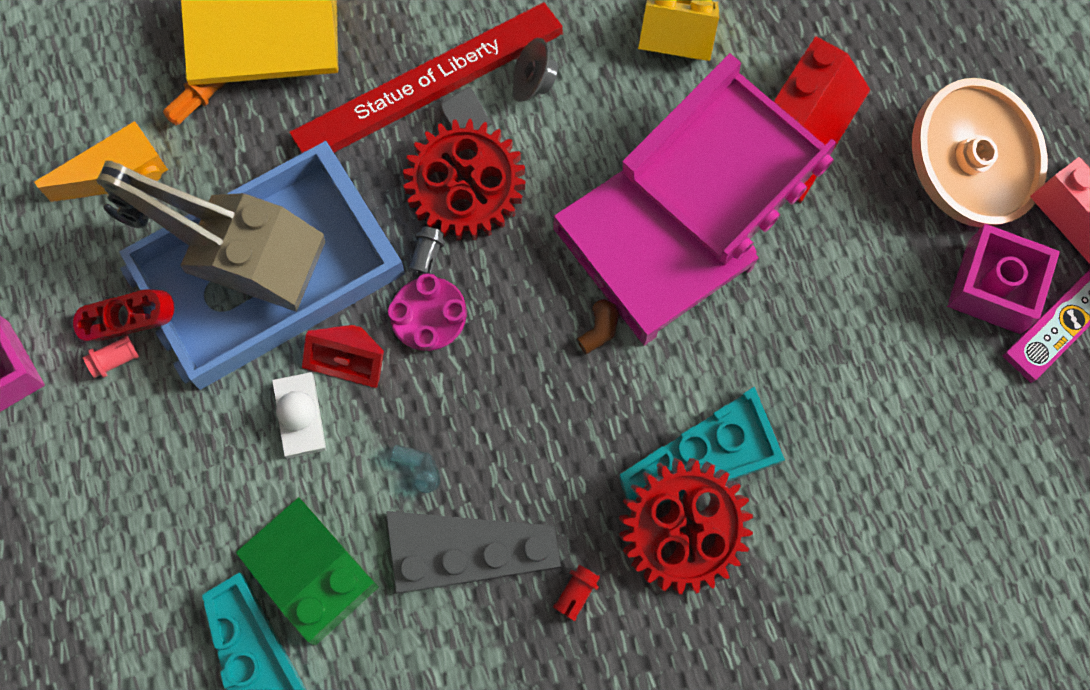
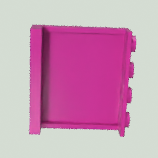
M731 53L622 161L623 175L724 265L733 257L737 260L741 259L754 244L750 239L760 229L763 232H767L779 219L781 214L777 211L786 202L792 205L802 196L807 189L804 183L813 174L820 177L834 161L831 153L836 144L831 139L824 145L739 73L741 62Z
M623 170L554 215L553 230L609 302L617 306L619 315L644 346L657 337L659 330L744 271L747 273L751 272L758 260L756 249L752 245L741 259L737 260L733 257L724 265L623 175Z

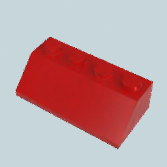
M815 36L775 98L774 103L824 145L833 139L836 142V147L868 95L870 88L848 53ZM813 174L804 183L807 189L797 202L801 203L816 180V175Z

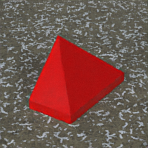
M346 325L309 330L305 336L302 368L377 388L380 380L384 350L359 326Z

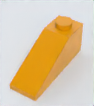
M134 121L34 183L50 202L107 194L104 187L96 181L105 161L119 163L155 181H158L162 173L168 169Z

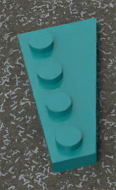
M754 386L730 404L714 412L713 415L698 425L682 433L666 446H662L621 473L619 480L626 499L636 500L638 495L632 490V484L644 488L647 484L643 473L647 472L653 477H657L658 463L665 465L671 471L674 458L681 460L685 469L690 458L699 461L700 469L706 461L715 465V473L720 469L729 473L727 482L781 464L785 458ZM684 490L679 491V499L683 498ZM670 499L661 501L657 507L669 503Z

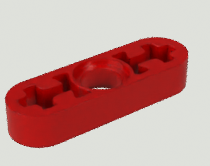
M144 289L80 307L74 315L73 328L75 334L81 340L104 341L166 325L172 319L174 302L171 295L164 290ZM123 305L128 312L127 322L124 326L121 325L118 317L119 310ZM155 305V309L150 313H144L142 307ZM97 318H102L104 324L92 326L93 321L97 320Z

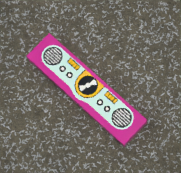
M1090 269L1040 317L1038 322L1032 325L1002 355L1030 383L1036 381L1090 326Z

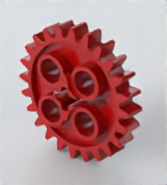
M454 119L452 130L449 131L440 123L438 124L439 135L435 137L426 131L425 138L427 144L414 143L418 156L407 155L406 157L408 164L413 167L403 170L404 179L411 181L403 185L405 194L412 195L407 200L409 207H419L415 213L418 220H423L429 216L427 227L435 228L441 225V232L444 234V238L451 229L455 230L458 241H461L464 231H469L472 239L476 240L477 229L481 228L490 236L492 235V223L497 224L501 228L505 227L503 214L510 217L515 216V208L511 203L522 204V195L517 191L525 190L526 181L518 177L525 175V165H515L521 160L520 151L510 152L513 147L511 138L500 142V129L495 130L491 135L488 134L486 122L480 126L479 130L473 128L472 119H468L465 128H460L457 120ZM465 149H470L477 153L470 160L458 157V154ZM444 155L450 157L456 169L465 179L471 177L473 189L483 199L487 200L486 204H481L479 202V200L476 198L475 193L466 181L461 180L460 182H458V175L456 169L453 166H451L445 159H442ZM435 172H444L448 175L441 183H434L429 180L431 174ZM490 176L497 177L501 181L494 188L485 187L481 182ZM459 199H466L472 203L471 207L465 211L455 210L452 205Z
M674 458L671 471L665 465L658 463L657 477H653L647 472L643 473L647 484L644 488L632 484V490L638 495L636 500H623V503L631 509V514L619 516V520L629 526V529L619 533V537L623 541L632 542L623 549V552L628 557H636L631 564L637 572L645 569L643 577L649 583L657 579V585L664 591L672 583L674 590L678 594H682L686 583H688L692 591L699 593L700 581L703 580L711 588H715L714 575L718 573L725 579L730 578L726 569L728 563L740 567L741 563L734 556L736 551H749V548L740 542L741 537L753 535V531L743 526V522L752 519L753 514L740 509L749 502V499L743 495H735L741 485L735 481L727 482L729 473L722 469L715 473V465L706 461L700 469L699 461L690 458L685 469L683 462ZM680 490L685 491L683 495V505L679 500ZM709 492V505L704 510L697 511L696 501L698 497L703 493ZM670 499L671 509L669 513L662 518H657V505L663 500ZM687 517L690 520H692V524H688L686 526L685 534L682 531H680V527H684L686 525ZM714 533V545L710 549L702 551L701 544L703 539L707 535ZM669 541H676L675 552L670 557L662 558L661 550L663 546ZM689 546L693 551V559L691 561L687 560L689 557Z

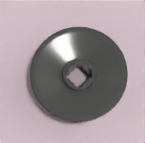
M535 38L530 41L522 50L515 64L512 96L518 102L527 101L536 93L546 94L556 80L557 62L550 58L549 47L542 38Z

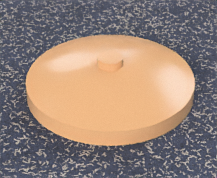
M979 78L958 80L929 97L916 117L912 133V155L915 169L929 197L947 215L969 226L982 227L984 224L996 227L1020 218L1034 206L1035 202L1030 196L1045 184L1047 151L1041 129L1035 117L1023 101L1013 92L990 80Z

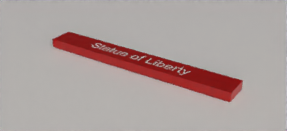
M543 2L289 133L301 154L324 141H327L335 153L518 58L525 46L533 39L542 38L547 43L563 35V26L546 3Z

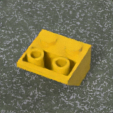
M647 0L638 49L710 61L719 21L718 2L712 0Z

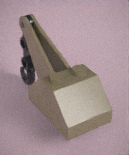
M105 161L96 181L106 190L108 194L107 199L119 208L116 209L110 204H105L103 208L108 215L125 225L138 229L146 227L149 218L189 245L181 263L185 273L297 312L325 245L323 233L284 207L245 193L211 195L209 202L145 177L119 163ZM149 195L201 219L199 225Z

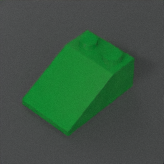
M300 497L235 552L281 612L306 641L317 645L379 588Z

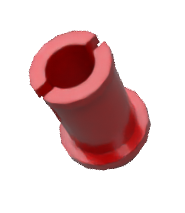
M578 565L575 571L571 569L569 573L572 577L556 604L553 605L554 609L576 621L577 615L592 590H598L599 588L596 584L600 577L581 565Z

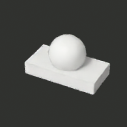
M309 372L272 380L277 406L276 416L280 425L284 456L288 459L326 451L313 373Z

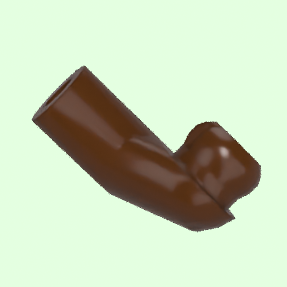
M606 299L598 300L593 305L592 311L595 316L594 328L576 338L578 345L585 355L613 339L616 334L619 311L614 303Z

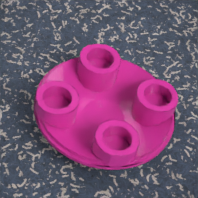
M427 273L407 283L398 291L389 305L388 315L391 327L401 342L416 350L433 351L449 345L459 336L466 322L467 308L463 295L456 286L445 279L436 277L434 274Z

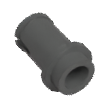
M422 227L421 232L416 233L415 239L418 241L411 264L408 267L409 272L419 276L427 273L432 274L439 248L445 245V241L442 239L444 234L441 231L431 227Z

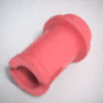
M126 335L124 338L97 351H94L93 348L88 350L90 354L83 357L92 376L96 378L102 375L104 378L108 376L106 372L134 358H139V355L131 339Z

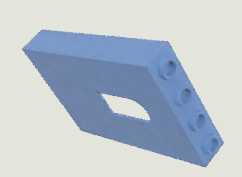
M327 141L227 193H245L282 206L324 234L325 245L297 312L256 297L229 311L219 312L211 309L204 299V291L210 281L183 271L181 263L189 245L165 228L119 251L126 264L120 269L132 288L138 285L140 290H164L173 299L174 314L172 319L155 332L167 351L173 349L179 360L173 363L185 384L192 381L201 390L405 275L401 259ZM191 214L184 216L199 225L201 219ZM155 305L150 307H142L143 311L145 313H150L152 310L155 309Z

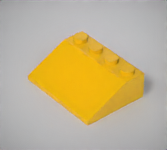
M181 0L188 85L338 73L336 0Z

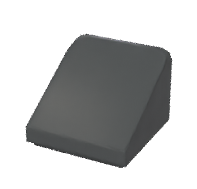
M470 87L463 89L440 104L441 118L451 130L454 119L457 120L460 128L466 127L468 119H472L473 128L479 130L484 122L487 123V128L492 125L477 96Z

